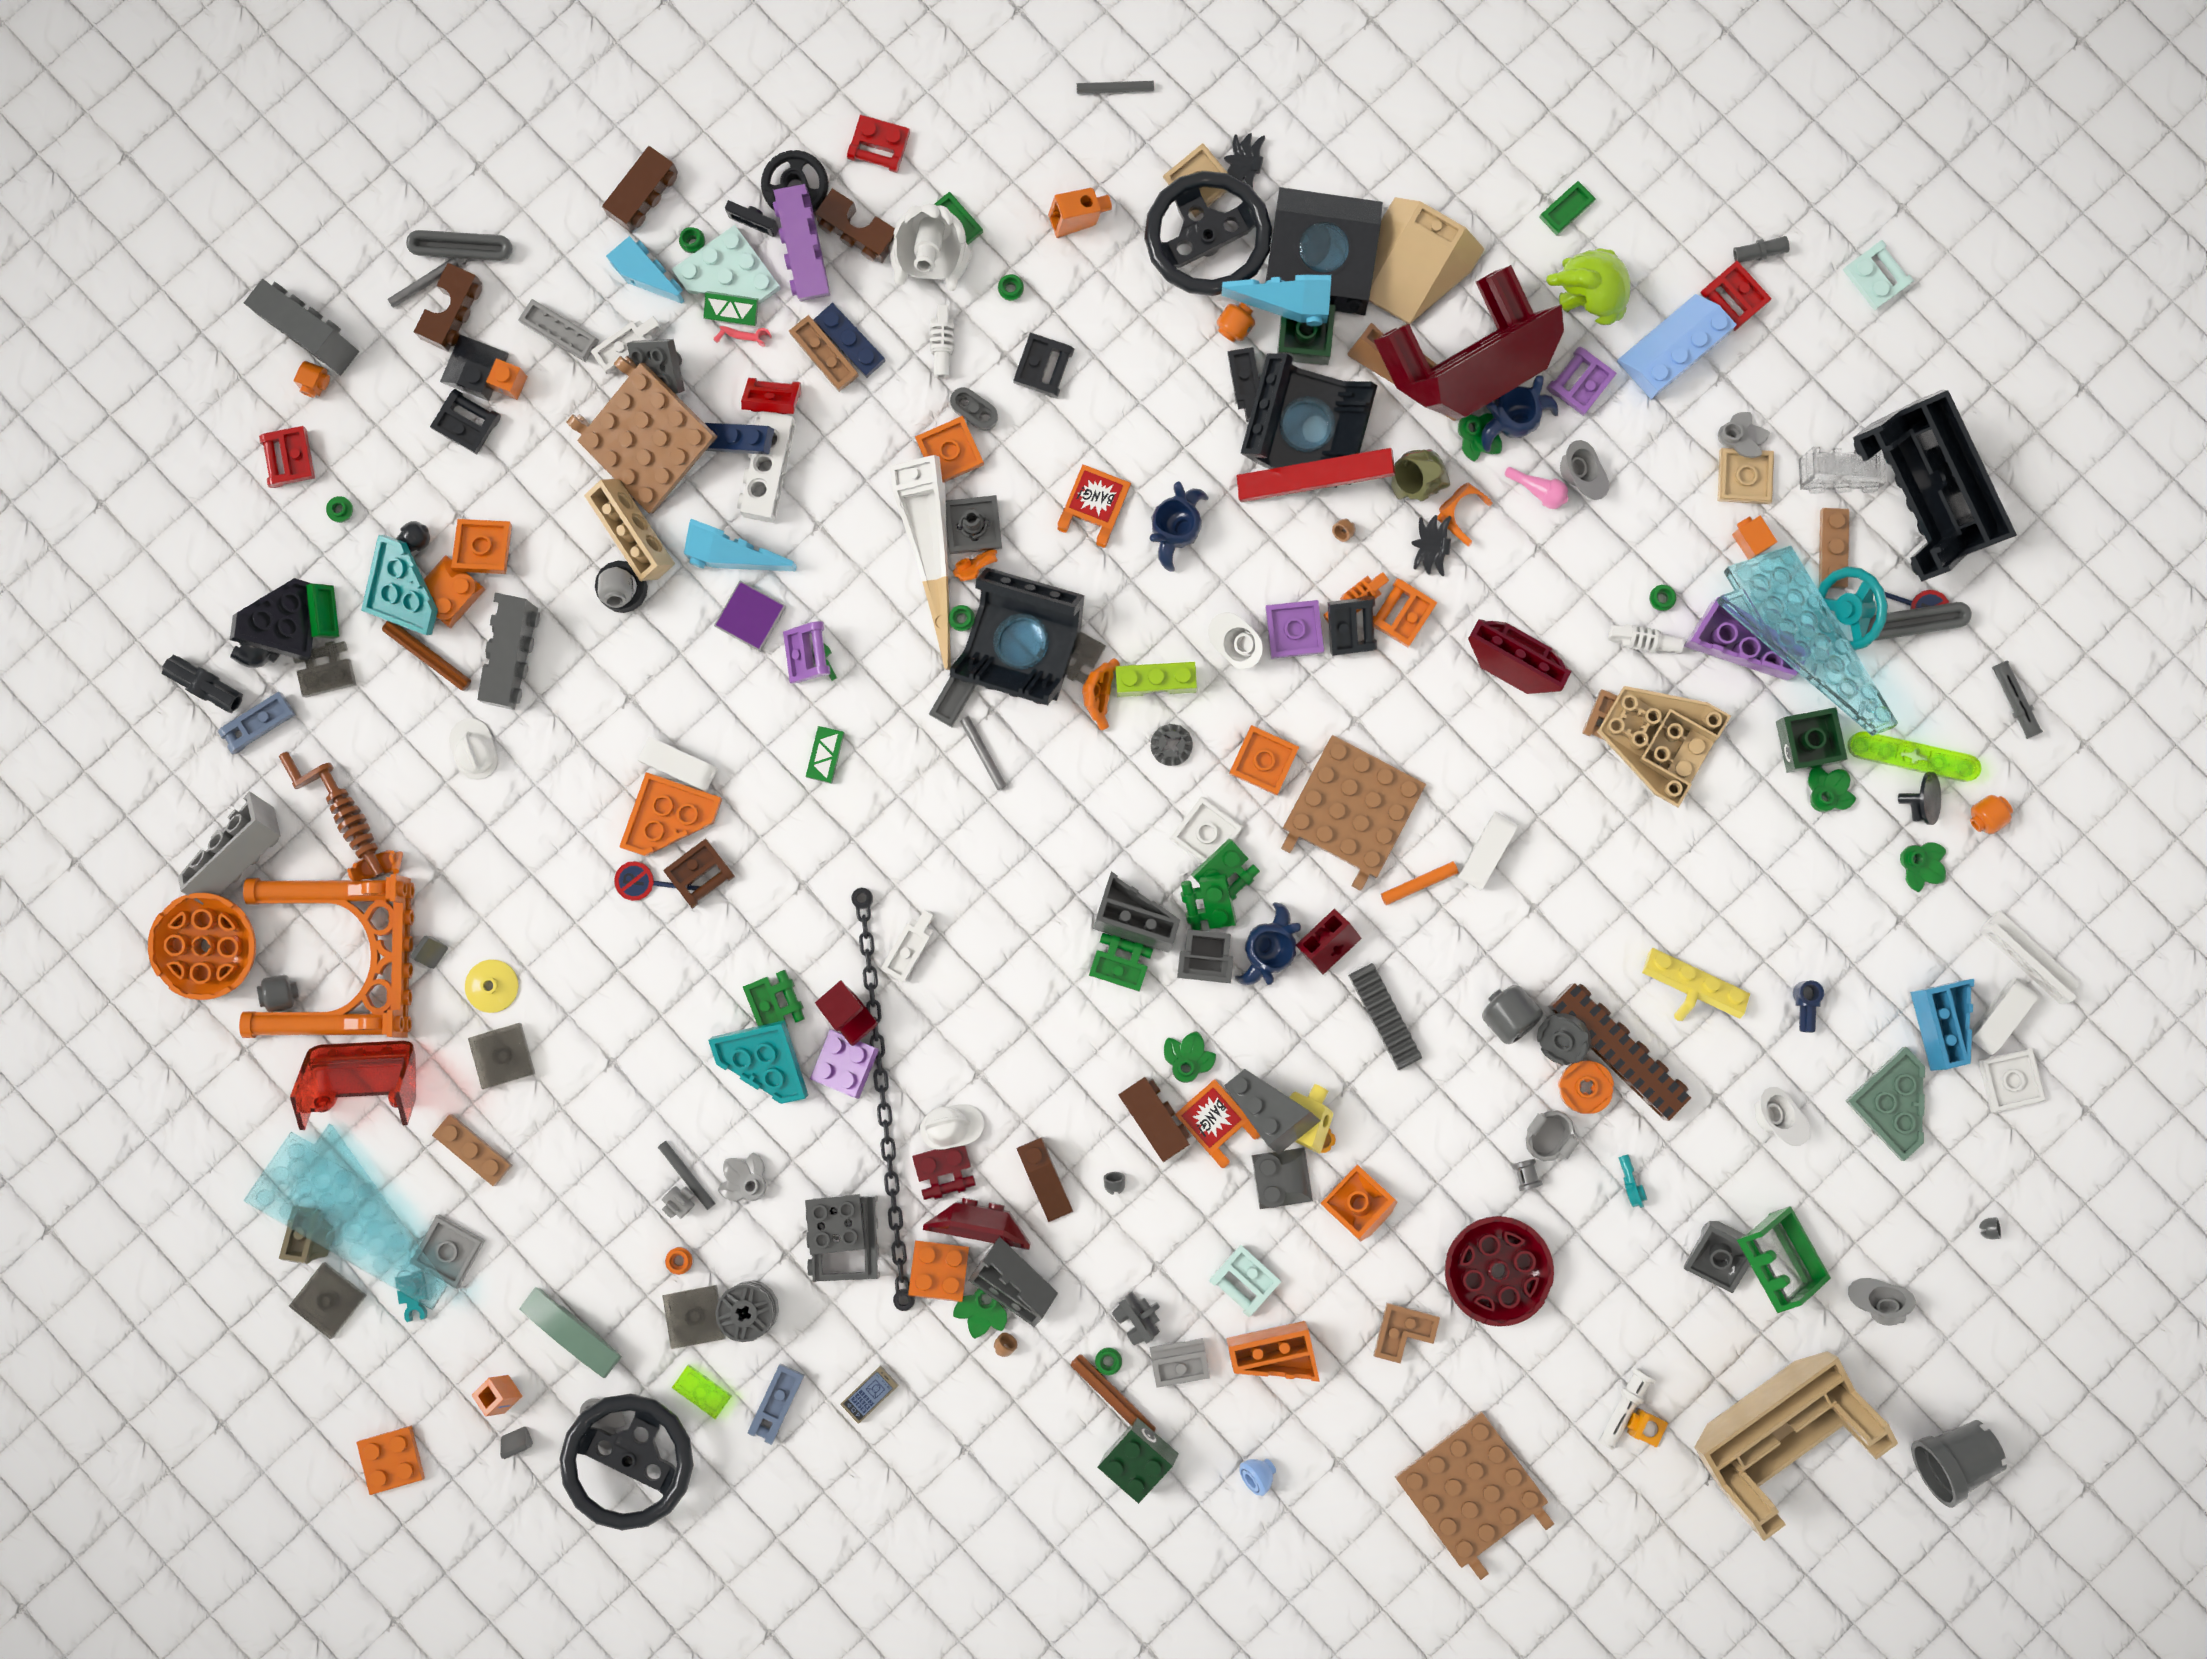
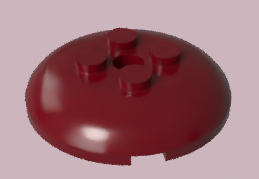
M1492 1216L1469 1224L1452 1241L1446 1255L1445 1281L1453 1301L1470 1318L1486 1325L1498 1327L1511 1326L1529 1319L1544 1305L1553 1285L1554 1265L1547 1244L1532 1227L1514 1218ZM1496 1263H1501L1504 1266V1273L1501 1277L1495 1278L1491 1274L1492 1267Z

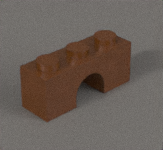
M832 188L815 212L818 226L829 234L834 232L839 235V239L848 247L856 246L862 250L861 254L870 261L874 262L876 259L883 263L890 253L889 245L894 239L893 233L895 228L877 216L866 227H854L850 224L851 218L856 212L854 202Z
M447 263L436 286L443 294L450 296V305L441 313H434L424 309L413 331L420 340L449 352L451 346H454L458 341L459 330L462 324L466 323L470 317V307L473 301L477 300L482 292V282L475 274Z

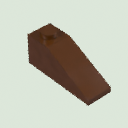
M1040 1137L1017 1147L1020 1159L1048 1222L1072 1213L1073 1209L1043 1138Z

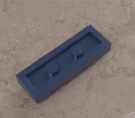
M833 302L813 319L827 337L866 378L886 361L882 354Z
M705 423L718 436L706 451L767 455L770 453L774 429L770 426Z

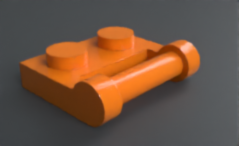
M1397 578L1392 585L1394 587L1376 616H1373V623L1375 629L1382 631L1409 648L1438 602ZM1406 594L1409 596V599L1393 624L1389 625L1385 622L1386 618L1401 595Z

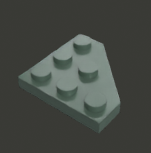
M1902 1047L1845 1100L1900 1161H1905L1924 1144L1922 1122L1925 1109V1094H1923L1925 1066L1908 1047Z

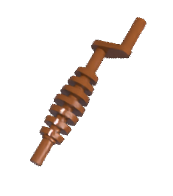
M289 752L280 754L279 758L293 782L294 789L302 788L321 778L329 792L326 801L328 804H332L330 811L331 814H336L333 819L335 824H339L337 826L338 831L344 833L343 838L346 842H350V848L357 850L355 852L356 856L359 859L363 858L366 860L375 877L383 875L385 872L375 855L378 847L376 843H371L374 837L372 833H368L370 827L368 823H365L367 819L364 814H359L361 810L357 805H354L355 801L352 797H347L349 793L346 789L338 788L330 773L334 769L331 763L322 764L301 776Z

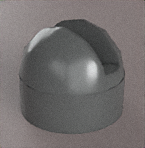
M1110 1172L1104 1175L1105 1190L1111 1195H1114V1192L1120 1194L1125 1188V1175L1120 1172Z
M1997 1217L1984 1219L1980 1223L1979 1228L1985 1229L1980 1232L1984 1238L1990 1240L2001 1239V1227Z

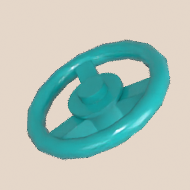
M1847 566L1833 571L1820 583L1814 596L1813 604L1816 628L1824 640L1837 649L1853 652L1868 647L1879 637L1886 623L1888 603L1885 591L1876 577L1864 569ZM1851 577L1859 578L1863 581L1856 594L1845 593L1838 599L1825 598L1830 587L1838 580ZM1824 609L1835 611L1837 619L1842 624L1851 626L1853 641L1842 640L1831 632L1826 624ZM1876 612V620L1871 630L1867 633L1870 619L1873 618Z

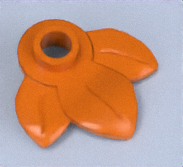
M987 550L971 560L969 558L960 560L956 563V568L953 570L954 576L958 577L960 581L976 579L982 567L998 561L995 556L998 553L997 550Z

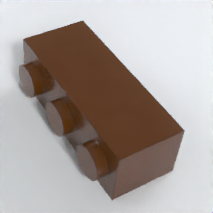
M648 146L602 205L606 215L631 233L635 228H639L645 221L646 213L650 208H654L660 202L663 191L667 187H671L676 181L678 171L674 163L651 146Z
M1143 1077L1119 1093L1118 1096L1162 1162H1165L1190 1144L1187 1139L1191 1136L1183 1124L1177 1126L1172 1117L1176 1113L1169 1102L1162 1103L1157 1096L1161 1090L1153 1078L1147 1081Z

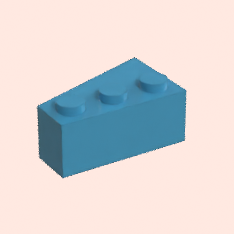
M1974 979L1959 980L1910 992L1930 1071L1947 1070L1971 1064L1972 1029H1970V1013L1973 1012L1971 987H1974Z

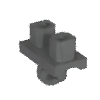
M1133 1291L1127 1294L1112 1312V1315L1120 1324L1130 1319L1135 1326L1127 1332V1336L1133 1345L1144 1341L1147 1344L1160 1332L1155 1325L1160 1321L1155 1314V1311L1160 1308L1159 1304L1156 1302L1150 1306L1145 1298L1139 1301Z

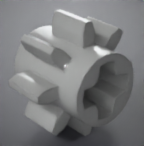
M674 1186L662 1198V1201L666 1204L662 1210L670 1219L675 1215L682 1219L695 1206L691 1201L695 1195L687 1187H683L680 1190L677 1186Z

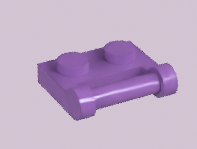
M1578 347L1574 351V357L1556 380L1548 384L1546 389L1584 416L1617 373L1586 349ZM1582 362L1586 363L1589 366L1570 391L1566 390L1563 386Z
M822 621L810 622L783 631L790 683H800L830 675V667L826 665L822 636L824 623ZM810 634H812L816 667L813 664Z

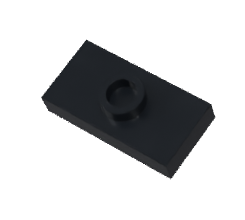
M730 200L727 201L725 211L730 219L771 237H776L779 230L776 220L764 216L762 211L753 206L746 208Z

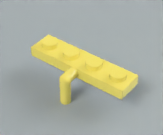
M1655 948L1649 951L1642 973L1687 994L1684 1003L1674 1014L1677 1021H1683L1695 1007L1697 999L1739 1019L1745 1014L1750 993Z

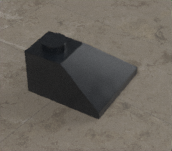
M460 334L440 382L489 401L494 390L486 383V380L496 358L506 362L509 353Z

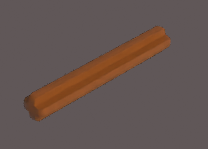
M390 621L383 625L382 631L457 688L464 691L471 684V679L402 627Z
M1082 1354L1075 1357L1070 1364L1071 1367L1130 1425L1138 1417L1155 1432L1156 1427Z

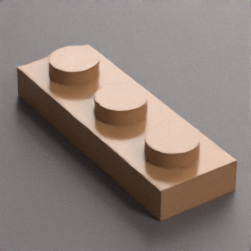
M809 315L789 330L790 335L838 392L859 377L857 371Z
M1822 508L1820 510L1819 586L1833 571L1848 566L1849 509ZM1848 577L1836 581L1830 588H1847Z
M449 1114L432 1134L434 1138L492 1186H496L513 1166L453 1114Z

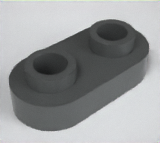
M961 387L952 393L950 403L953 411L959 416H963L973 426L986 431L992 429L997 424L998 414L996 408L971 389ZM963 399L969 401L965 407L959 405V402ZM983 414L990 416L986 422L981 421L980 417Z

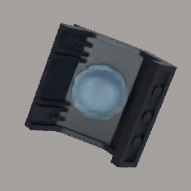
M1279 187L1265 282L1271 280L1272 277H1280L1284 281H1295V275H1331L1329 305H1335V311L1365 316L1371 292L1383 202Z
M1267 353L1240 454L1265 468L1273 469L1360 453L1378 385L1372 381L1338 380L1294 366L1292 364L1294 357L1287 353Z
M986 567L976 579L975 589L981 590L979 608L966 647L950 667V677L1048 706L1052 700L1057 701L1081 631L1085 595Z

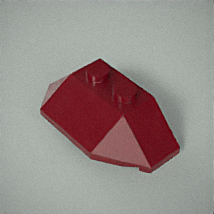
M1478 619L1468 637L1480 668L1526 694L1561 692L1572 672L1568 667H1565L1562 659L1551 647L1506 622Z
M962 1198V1202H955L926 1222L922 1229L989 1243H995L1000 1236L1011 1247L1029 1250L1031 1242L1011 1212L1004 1210L1005 1205L989 1202L988 1207L978 1205V1200Z

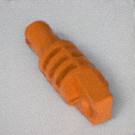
M1384 572L1372 580L1369 576H1366L1345 592L1340 600L1356 599L1362 596H1374L1376 599L1382 594L1379 588L1386 584L1389 579ZM1356 609V614L1362 609ZM1327 611L1325 614H1323V616H1324L1325 620L1328 622V611Z

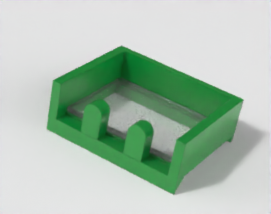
M1791 1206L1769 1213V1216L1754 1229L1737 1240L1777 1313L1802 1306L1831 1279Z

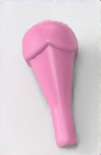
M1508 467L1505 471L1506 477L1522 484L1542 501L1543 506L1549 509H1558L1568 501V487L1556 478L1549 480L1530 476L1512 467Z

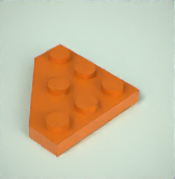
M646 772L619 847L643 856H648L714 824L722 798Z

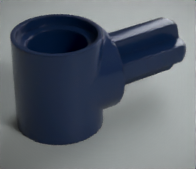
M1817 981L1799 982L1793 989V997L1796 1001L1795 1006H1800L1799 1031L1813 1033L1816 1030V1007H1821L1824 989ZM1806 986H1810L1813 990L1811 1000H1807L1804 997L1803 991Z

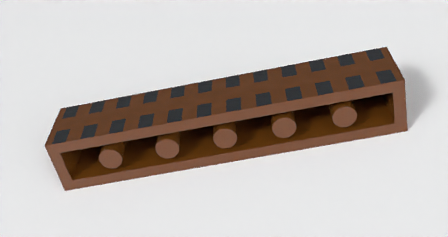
M1575 983L1569 984L1548 1007L1554 1013H1566L1582 1021L1590 1032L1592 1041L1590 1049L1658 1116L1665 1121H1670L1692 1098L1686 1093L1689 1090L1687 1086L1679 1079L1674 1081L1667 1074L1669 1069L1660 1060L1654 1061L1648 1055L1649 1049L1642 1042L1637 1041L1635 1043L1628 1036L1630 1034L1628 1028L1619 1021L1615 1023L1609 1017L1611 1012L1602 1003L1596 1004L1590 998L1592 994L1582 984L1577 986Z

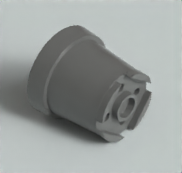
M1974 1420L1939 1436H1927L1912 1443V1457L1921 1478L1931 1493L1943 1505L1949 1508H1953L1966 1500L1969 1492L2007 1468V1464L2002 1465L2001 1460L2006 1457L1998 1439L1990 1429L1984 1431L1979 1426L1983 1424L1979 1420Z

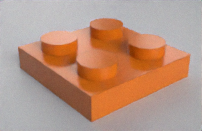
M963 416L915 436L923 457L932 455L940 457L943 483L984 465Z
M457 519L451 563L452 570L456 572L506 574L512 531L510 521Z
M1251 725L1229 774L1277 796L1299 746Z
M915 1240L908 1296L962 1302L969 1247Z
M412 1425L356 1442L369 1495L425 1479Z

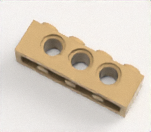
M602 479L584 495L640 581L658 580L675 565L620 479Z

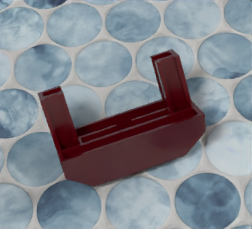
M1512 265L1495 270L1476 281V285L1497 330L1430 368L1409 324L1403 325L1398 329L1394 328L1373 340L1398 390L1425 408L1460 419L1469 416L1548 368L1564 333L1562 304L1533 312Z

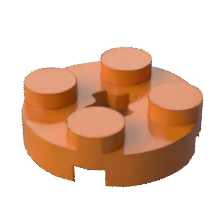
M1590 1060L1580 1061L1576 1064L1572 1063L1563 1071L1558 1081V1088L1562 1101L1569 1109L1580 1114H1594L1602 1111L1611 1102L1614 1082L1610 1072L1602 1064ZM1583 1080L1585 1082H1592L1593 1085L1590 1087L1592 1092L1590 1094L1587 1092L1581 1093L1580 1088L1582 1086L1580 1083Z

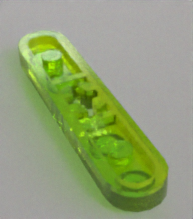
M1860 731L1853 734L1847 743L1849 753L1858 759L1921 773L1935 772L1938 777L1969 782L1976 779L1981 773V763L1975 756L1885 735ZM1916 750V755L1927 760H1917L1912 763V758L1905 755L1901 756V753L1909 754Z

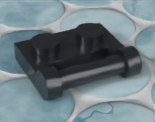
M1030 332L1013 383L1044 393L1049 397L1058 398L1062 376L1068 359L1073 356L1075 349L1070 345ZM1052 351L1059 353L1050 382L1046 384L1042 382Z
M453 389L430 425V428L477 455L492 429L499 423L501 414L494 410L490 412L465 398L462 392ZM459 405L485 420L482 426L453 411L455 406Z
M1362 596L1356 599L1327 602L1330 653L1332 656L1377 649L1373 623L1374 596ZM1356 609H1362L1364 640L1358 641Z

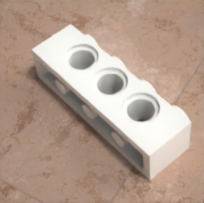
M761 411V416L756 418L754 425L770 426L773 428V436L777 437V442L771 446L769 455L748 453L751 462L749 468L744 470L743 483L746 485L744 494H739L737 508L740 509V513L745 518L774 523L796 422L793 416ZM763 462H771L772 466L768 471L763 472L759 470ZM760 486L766 487V493L763 496H754L756 488Z

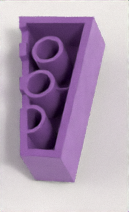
M801 184L773 190L776 200L773 202L776 218L780 217L782 226L778 228L781 243L786 244L788 254H784L787 270L791 269L793 274V280H790L792 295H797L799 301L830 296L812 203L806 185Z
M1717 597L1710 603L1684 644V647L1786 681L1797 675L1809 656V653L1720 597Z

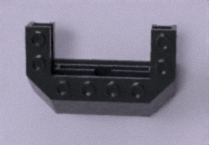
M1942 389L1916 400L1869 424L1853 437L1855 451L1862 457L1864 462L1882 450L1885 461L1891 465L1895 473L1897 486L1902 488L1906 496L1908 509L1914 513L1918 521V530L1927 540V543L1910 558L1912 570L1919 576L1921 582L1951 571L1970 553L2017 536L1949 390Z

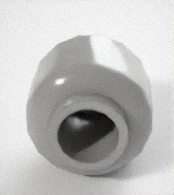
M612 567L604 570L599 575L598 596L603 603L609 607L619 608L631 600L633 595V579L630 573L619 567Z

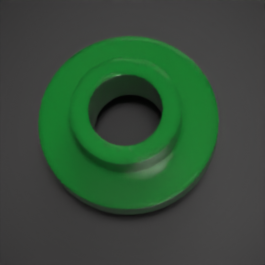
M688 227L681 232L679 244L685 252L695 253L704 247L705 236L701 230ZM697 239L694 243L689 244L690 240Z
M1009 274L1000 279L998 292L1003 299L1014 301L1023 294L1024 284L1018 276ZM1008 285H1014L1016 287V289L1013 292H1008L1006 290Z
M336 496L327 503L326 513L334 522L342 523L349 520L352 516L353 505L347 498ZM342 505V507H343L342 511L339 512V513H336V512H335L336 506Z
M1658 585L1650 592V604L1658 611H1667L1674 606L1676 593L1668 585ZM1659 594L1666 596L1665 603L1658 600Z
M958 605L950 611L949 623L956 631H967L973 626L975 615L968 606ZM959 615H966L967 619L964 623L957 621Z
M1110 1347L1101 1349L1095 1358L1096 1368L1104 1375L1117 1373L1122 1366L1120 1353ZM1106 1356H1111L1114 1359V1363L1111 1366L1104 1364L1103 1360Z

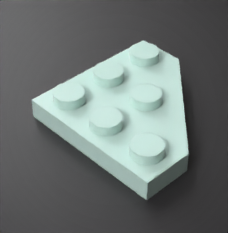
M735 225L671 269L685 290L691 294H705V292L711 291L758 298V304H761L781 290L780 285Z

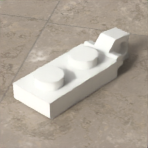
M654 316L644 323L640 320L635 323L632 321L590 352L604 372L608 374L617 368L614 362L619 356L623 358L628 356L630 358L627 347L628 342L654 340L652 336L659 332L662 327Z
M924 910L918 921L912 918L909 924L907 923L880 970L905 983L931 938L930 935L933 930L928 927L935 915Z

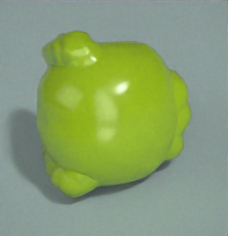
M1599 248L1588 250L1566 258L1562 261L1563 271L1547 276L1546 282L1550 286H1563L1567 291L1561 292L1559 295V304H1562V309L1567 313L1572 309L1583 306L1589 313L1599 316L1595 322L1600 325H1611L1615 321H1620L1626 313V305L1630 298V277L1622 260L1611 249Z

